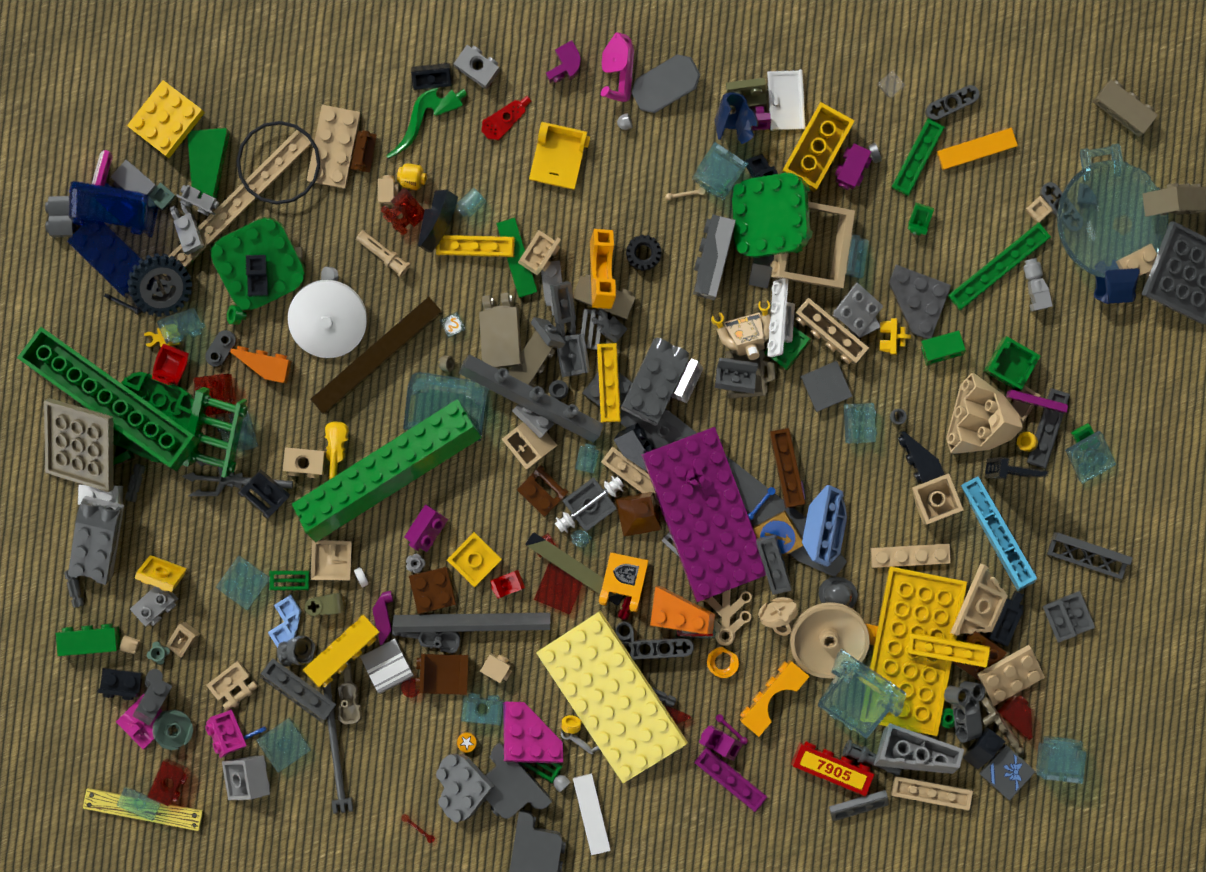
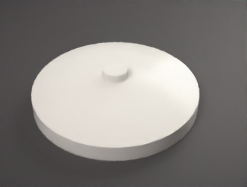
M320 280L306 285L296 294L289 307L288 326L293 339L303 350L317 357L335 358L349 353L359 344L366 330L367 313L362 299L352 288L338 281Z

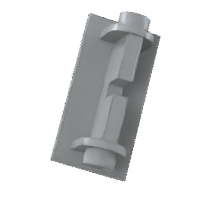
M190 185L182 186L180 190L183 193L182 196L176 195L181 199V204L187 207L194 205L198 207V212L206 216L209 213L215 216L212 210L213 208L217 209L219 205L216 198L203 193L201 199H198L201 191Z

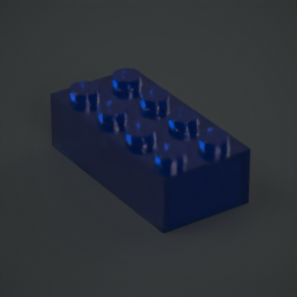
M94 213L67 242L122 296L128 298L130 296L128 290L130 271H134L133 266L135 264L137 266L140 264L138 262L140 259L145 260L99 215Z

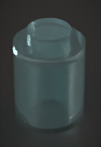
M473 187L457 202L459 206L457 210L463 217L467 215L471 217L487 201Z

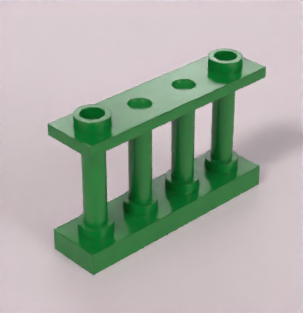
M202 387L196 390L188 431L199 438L200 441L182 465L189 467L197 461L223 468L221 477L225 478L233 473L236 468L234 460L243 418H245L248 411L246 406L247 400L242 399L236 405L211 398L209 395L210 389ZM212 406L233 412V423L208 417L205 414L206 408ZM207 424L231 431L229 442L203 435V425ZM202 442L227 450L225 461L201 454L198 451L199 444Z

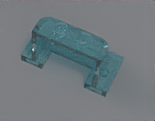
M841 649L838 652L831 671L836 676L820 698L817 706L828 712L832 718L844 723L848 729L856 731L867 739L888 712L896 717L900 715L906 692Z

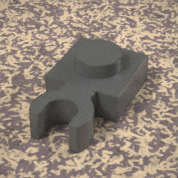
M599 310L598 313L602 316L601 320L599 321L596 317H593L591 319L592 322L596 325H601L602 328L599 332L611 343H616L627 328L614 316L608 319L607 313L604 310Z

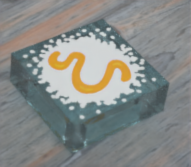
M458 312L439 320L448 338L466 330Z

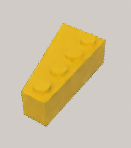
M362 615L302 671L318 688L321 685L325 688L333 680L331 676L336 671L340 674L348 667L345 663L352 658L354 661L362 654L360 649L365 645L371 646L377 640L375 636L379 631Z

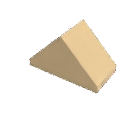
M180 623L166 646L182 658L200 636V633L188 623Z

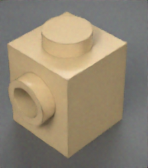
M490 653L480 672L501 683L502 679L506 681L512 671L509 669L511 666L508 663L509 659L500 654L497 657Z

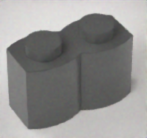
M73 196L48 197V202L45 203V211L49 214V219L45 223L46 232L53 238L76 237V199Z

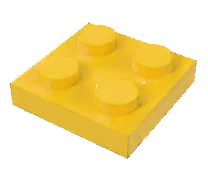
M475 532L447 559L473 587H476L502 560Z
M150 555L136 572L135 579L144 584L156 586L163 591L173 592L184 577L187 568Z

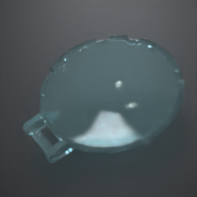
M1119 143L1112 144L1111 147L1091 150L1088 148L1081 149L1082 170L1070 180L1062 193L1057 211V227L1062 245L1069 257L1086 272L1105 278L1106 270L1119 269L1116 261L1151 243L1158 254L1168 228V213L1165 216L1158 214L1145 217L1142 193L1160 190V188L1156 187L1150 179L1151 177L1145 171L1127 162H1123ZM1110 154L1112 160L1096 163L1091 161V157Z

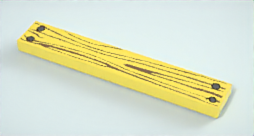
M90 788L86 789L83 809L196 831L200 830L203 810Z

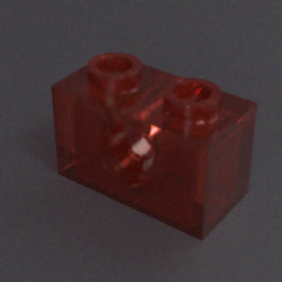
M170 759L163 760L147 797L168 807L173 802L176 803L181 794L178 790L181 784L184 785L189 774L186 773L188 767ZM166 778L173 780V788L166 786Z

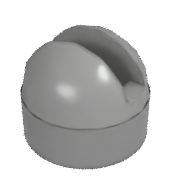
M628 113L618 118L617 125L623 130L633 128Z
M559 775L554 779V787L558 792H561L570 783V780L563 775Z

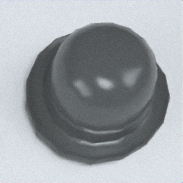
M830 577L823 581L819 587L818 595L821 603H839L853 608L857 602L858 593L851 581L842 577Z

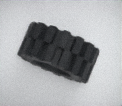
M642 234L634 237L629 242L626 255L629 264L634 269L648 271L659 263L662 251L659 242L654 237ZM642 245L648 246L652 252L651 257L647 260H640L636 255L638 247Z

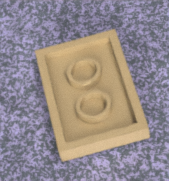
M1029 645L977 673L993 706L1045 678Z

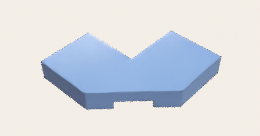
M292 595L274 605L284 621L268 632L277 648L278 644L284 641L288 642V640L296 637L302 611Z

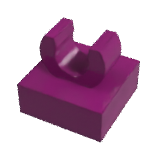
M763 106L756 107L755 114L758 127L752 126V130L770 129V113H764Z

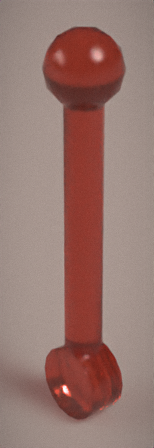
M407 814L401 816L403 822L409 823L424 835L429 843L434 842L435 837L427 834L412 822Z

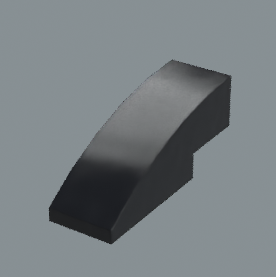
M435 190L431 209H425L418 246L429 253H432L441 241L456 209L458 196L449 190Z

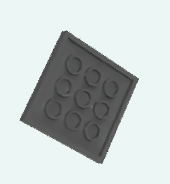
M1170 222L1141 295L1206 325V237L1176 222Z

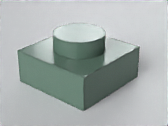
M161 182L148 196L163 211L176 197Z

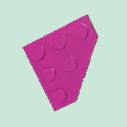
M505 701L503 703L504 762L562 763L563 742L525 702Z

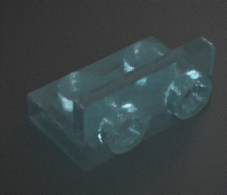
M851 235L845 276L864 277L869 241L861 239L859 235Z
M195 308L157 321L166 344L169 342L173 344L179 343L184 340L183 337L188 335L191 338L202 334L201 331L205 328V324L200 322Z

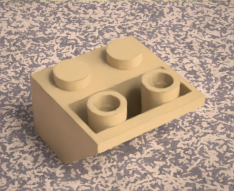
M524 422L502 438L503 442L526 470L558 446L547 432L539 438Z

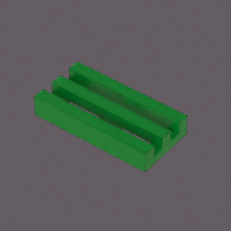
M308 570L269 571L270 591L309 590ZM274 575H305V578H274ZM274 582H305V586H274Z
M519 762L552 783L563 767L560 763H550L557 767L555 770L545 763H536L553 773L551 777L528 762Z

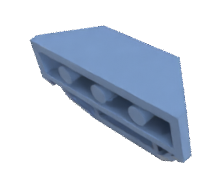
M826 485L809 505L802 544L812 561L824 566H829L840 555L847 520L843 491L830 485Z

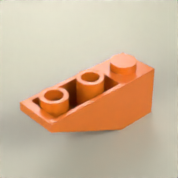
M237 346V349L231 348L230 352L264 379L287 384L292 361L287 360L286 355L275 354V357L267 356L268 352L256 350V353L248 352L249 348Z

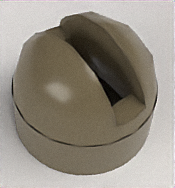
M445 355L439 358L440 364L438 366L441 370H453L455 365L453 356Z

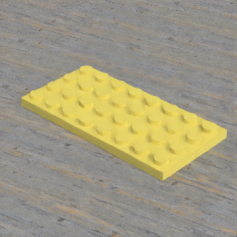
M601 611L536 652L622 783L627 782L688 743Z

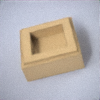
M1041 196L1025 209L1036 223L1041 222L1053 211Z

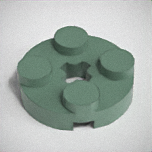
M165 710L160 713L153 724V738L162 748L176 750L190 741L193 734V725L189 717L182 711ZM175 725L177 732L170 734L169 727Z

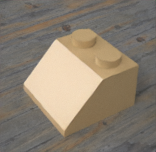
M949 473L912 487L915 504L923 524L927 525L963 511Z

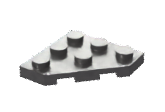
M895 265L888 284L907 321L911 334L930 339L932 338L951 285Z

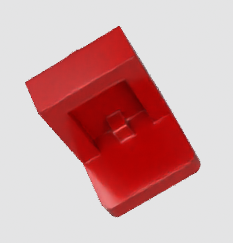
M518 570L490 581L492 591L497 599L525 588Z

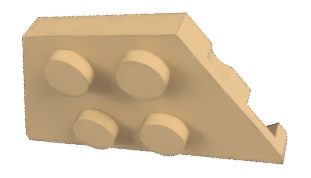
M980 563L950 632L956 636L964 633L973 634L974 631L992 632L1008 597L1006 592L1000 588L996 578L992 577L986 565Z

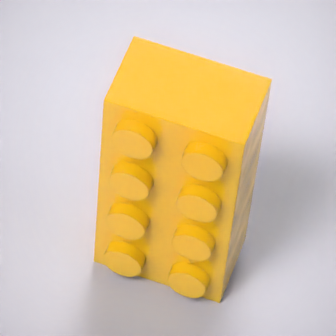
M820 102L781 173L798 175L809 185L810 190L815 192L855 120Z

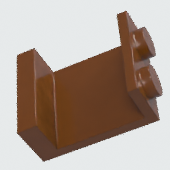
M421 654V657L417 658L416 669H420V677H416L415 689H419V693L467 695L468 655Z

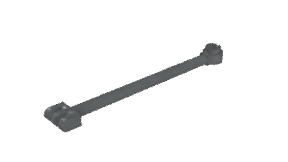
M329 683L325 688L323 687L324 696L333 702L331 685ZM333 709L327 717L338 797V799L332 800L333 814H338L337 806L340 805L341 813H345L346 804H348L349 812H353L352 797H345Z

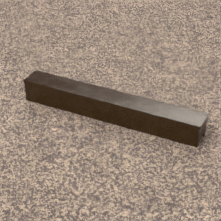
M427 297L310 400L322 414H327L442 314L440 308L430 297Z

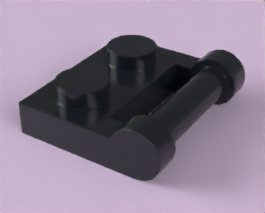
M261 469L237 493L241 497L244 496L258 508L266 519L290 496L286 490ZM252 489L255 493H257L263 500H265L270 505V507L268 508L249 490Z

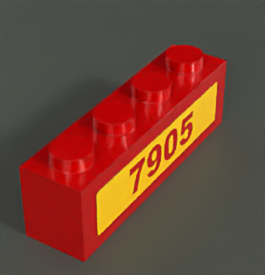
M805 741V744L799 742L791 762L793 767L866 796L875 775L870 771L871 767L861 763L859 766L852 764L853 760L844 756L841 759L834 756V752L825 748L823 751L815 749L817 745Z

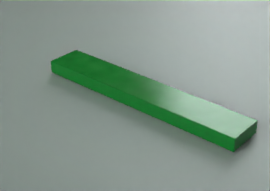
M1038 222L947 296L959 311L962 310L1050 239L1051 236Z

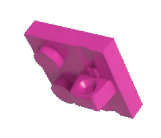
M143 694L116 723L142 749H145L154 740L153 724L162 710L159 709L150 725L133 717L132 715L143 698Z

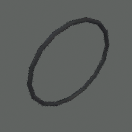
M284 121L264 123L252 130L241 143L236 160L238 175L246 190L260 201L276 205L291 203L306 195L317 181L321 165L318 147L310 134L298 125ZM274 125L293 127L304 134L315 149L317 162L314 178L305 191L292 199L280 201L262 198L251 190L242 176L240 163L243 148L251 136L264 127Z

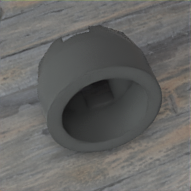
M894 409L890 413L889 418L892 423L898 425L906 421L907 415L903 409Z

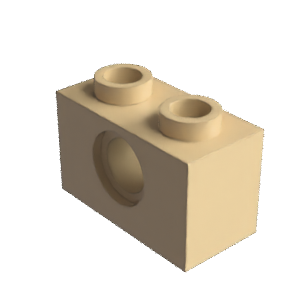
M285 447L283 471H288V475L299 476L300 473H307V477L319 478V474H325L326 451ZM306 457L309 460V466L303 469L300 466V461Z

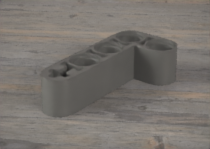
M622 621L616 626V635L623 645L630 646V656L632 659L689 656L693 651V644L688 638L634 640L633 627L629 622ZM622 625H627L630 628V633L626 636L619 633V628ZM672 642H676V646H681L682 642H686L687 645H690V648H686V652H683L681 648H677V653H673L674 647ZM662 643H668L670 650L667 653H662L659 650V646ZM642 644H648L651 647L648 654L640 652L639 649Z

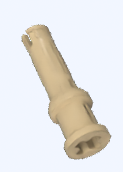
M364 230L356 237V241L383 260L386 267H390L398 273V277L401 278L411 265L409 262L406 263L399 258L396 252H390Z

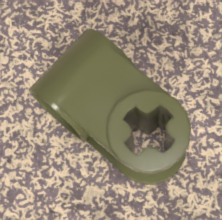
M334 593L310 598L305 604V611L311 616L343 613L342 594ZM313 601H315V604H319L316 612L309 607Z

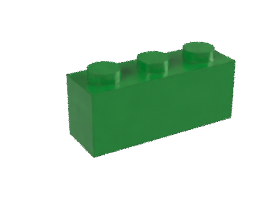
M113 623L101 624V628L93 629V625L81 626V630H74V627H64L61 632L56 633L57 656L119 651V626L113 627Z

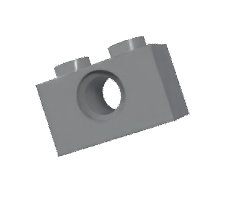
M466 45L454 62V67L487 90L500 72L497 66L498 62L491 57L485 58L481 55L483 52L476 46L471 48ZM475 62H482L483 67L480 70H475L473 64Z

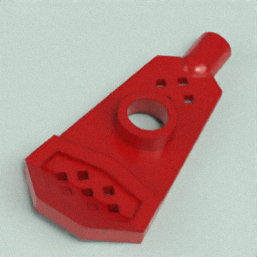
M526 96L521 101L514 100L482 121L481 132L487 139L500 140L525 113V107L532 102L531 99ZM505 113H509L511 115L509 120H505L503 118V115Z

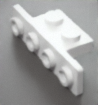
M785 278L774 281L772 286L771 321L769 324V342L767 346L768 357L782 355L784 342H792L795 304L787 302L788 279Z

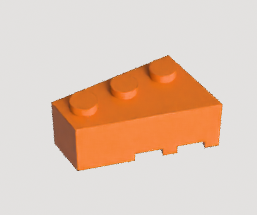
M655 586L650 626L713 634L714 613L662 586Z

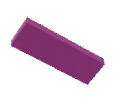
M1009 390L1006 394L1007 399L1061 413L1067 412L1068 409L1067 404L1015 390Z

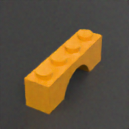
M594 229L590 240L592 308L612 309L616 298L615 279L612 278L613 230Z
M791 660L788 663L784 661L778 668V675L775 678L772 676L766 682L765 686L767 688L763 692L759 691L753 698L754 703L750 708L747 706L740 714V721L758 737L771 723L768 715V704L772 696L782 690L797 692L810 677Z

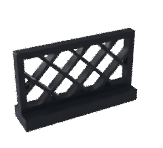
M988 458L984 478L1006 479L1007 474L1030 478L1048 477L1049 471L1009 466V458Z

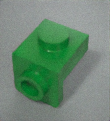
M915 202L908 221V230L915 235H926L934 208Z

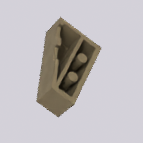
M1179 183L1168 184L1166 189L1142 193L1145 217L1158 214L1165 216L1167 213L1181 215L1206 212V187H1201V184L1190 185L1188 183L1179 185Z

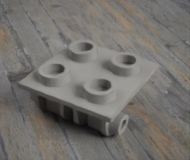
M856 283L836 310L833 311L832 316L842 321L860 337L883 308V305L859 283Z

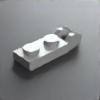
M181 204L184 216L180 217L179 211L175 206L171 207L170 211L174 218V224L183 252L189 255L203 248L204 244L190 207Z

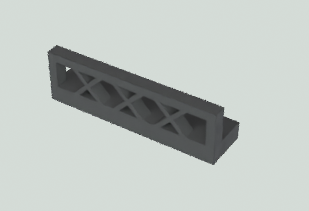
M1058 532L1053 533L1047 555L1119 579L1123 578L1126 566L1131 565L1133 558ZM1056 541L1063 543L1066 549L1065 552L1061 554L1053 552ZM1081 549L1085 557L1075 560L1071 552ZM1095 555H1099L1103 561V564L1097 567L1093 566L1089 559ZM1114 561L1122 563L1119 573L1112 572L1108 564Z
M273 658L260 674L262 680L321 723L325 722L336 706L335 703Z

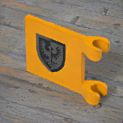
M610 552L599 597L600 605H607L609 592L632 597L629 608L630 611L637 612L649 560Z

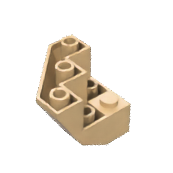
M971 373L960 385L946 439L950 453L953 454L991 450L1012 440L1022 430L1023 426L1018 412L1007 398L978 375Z

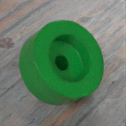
M229 306L227 310V321L229 324L239 325L242 320L247 319V313L243 312L239 306Z

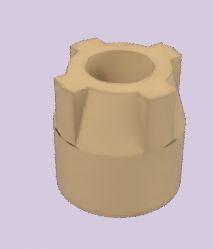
M124 635L119 650L135 654L140 640Z

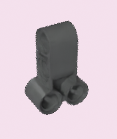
M964 681L959 687H947L944 692L945 701L953 705L956 736L962 743L982 736L979 701L985 696V688L979 683Z

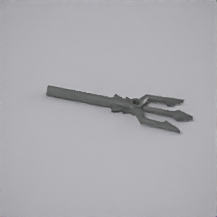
M197 461V463L202 467L204 465H210L204 462ZM218 467L220 477L196 475L194 472L182 476L192 482L195 480L219 482L216 491H201L198 489L188 496H219L226 485L241 489L251 478L244 477L243 473L236 475L231 473L225 478L221 477L223 468ZM274 480L282 488H293V481Z

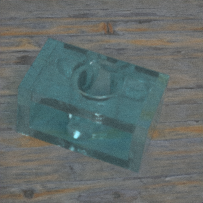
M469 693L463 699L461 721L501 725L504 700H500V696L488 695V698H482L480 694ZM481 703L486 704L488 712L480 713L477 706Z

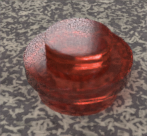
M410 678L401 684V691L406 697L412 698L419 694V689H415V678Z

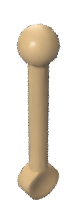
M700 187L698 190L689 192L667 193L665 198L670 201L673 198L688 195H704L706 190Z

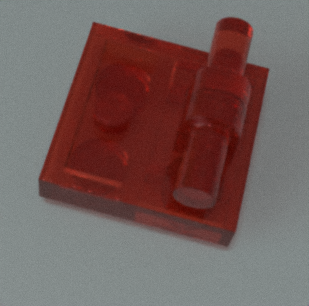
M217 374L194 378L195 393L196 390L206 387L210 389L209 395L211 398L234 404L236 395L232 383V374ZM208 406L205 414L210 416L234 413Z

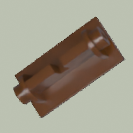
M365 130L357 132L351 163L352 170L370 173L377 134H372Z

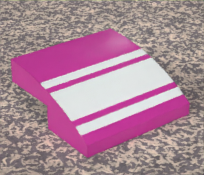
M104 150L100 153L89 191L91 195L99 196V193H103L113 158L110 151Z

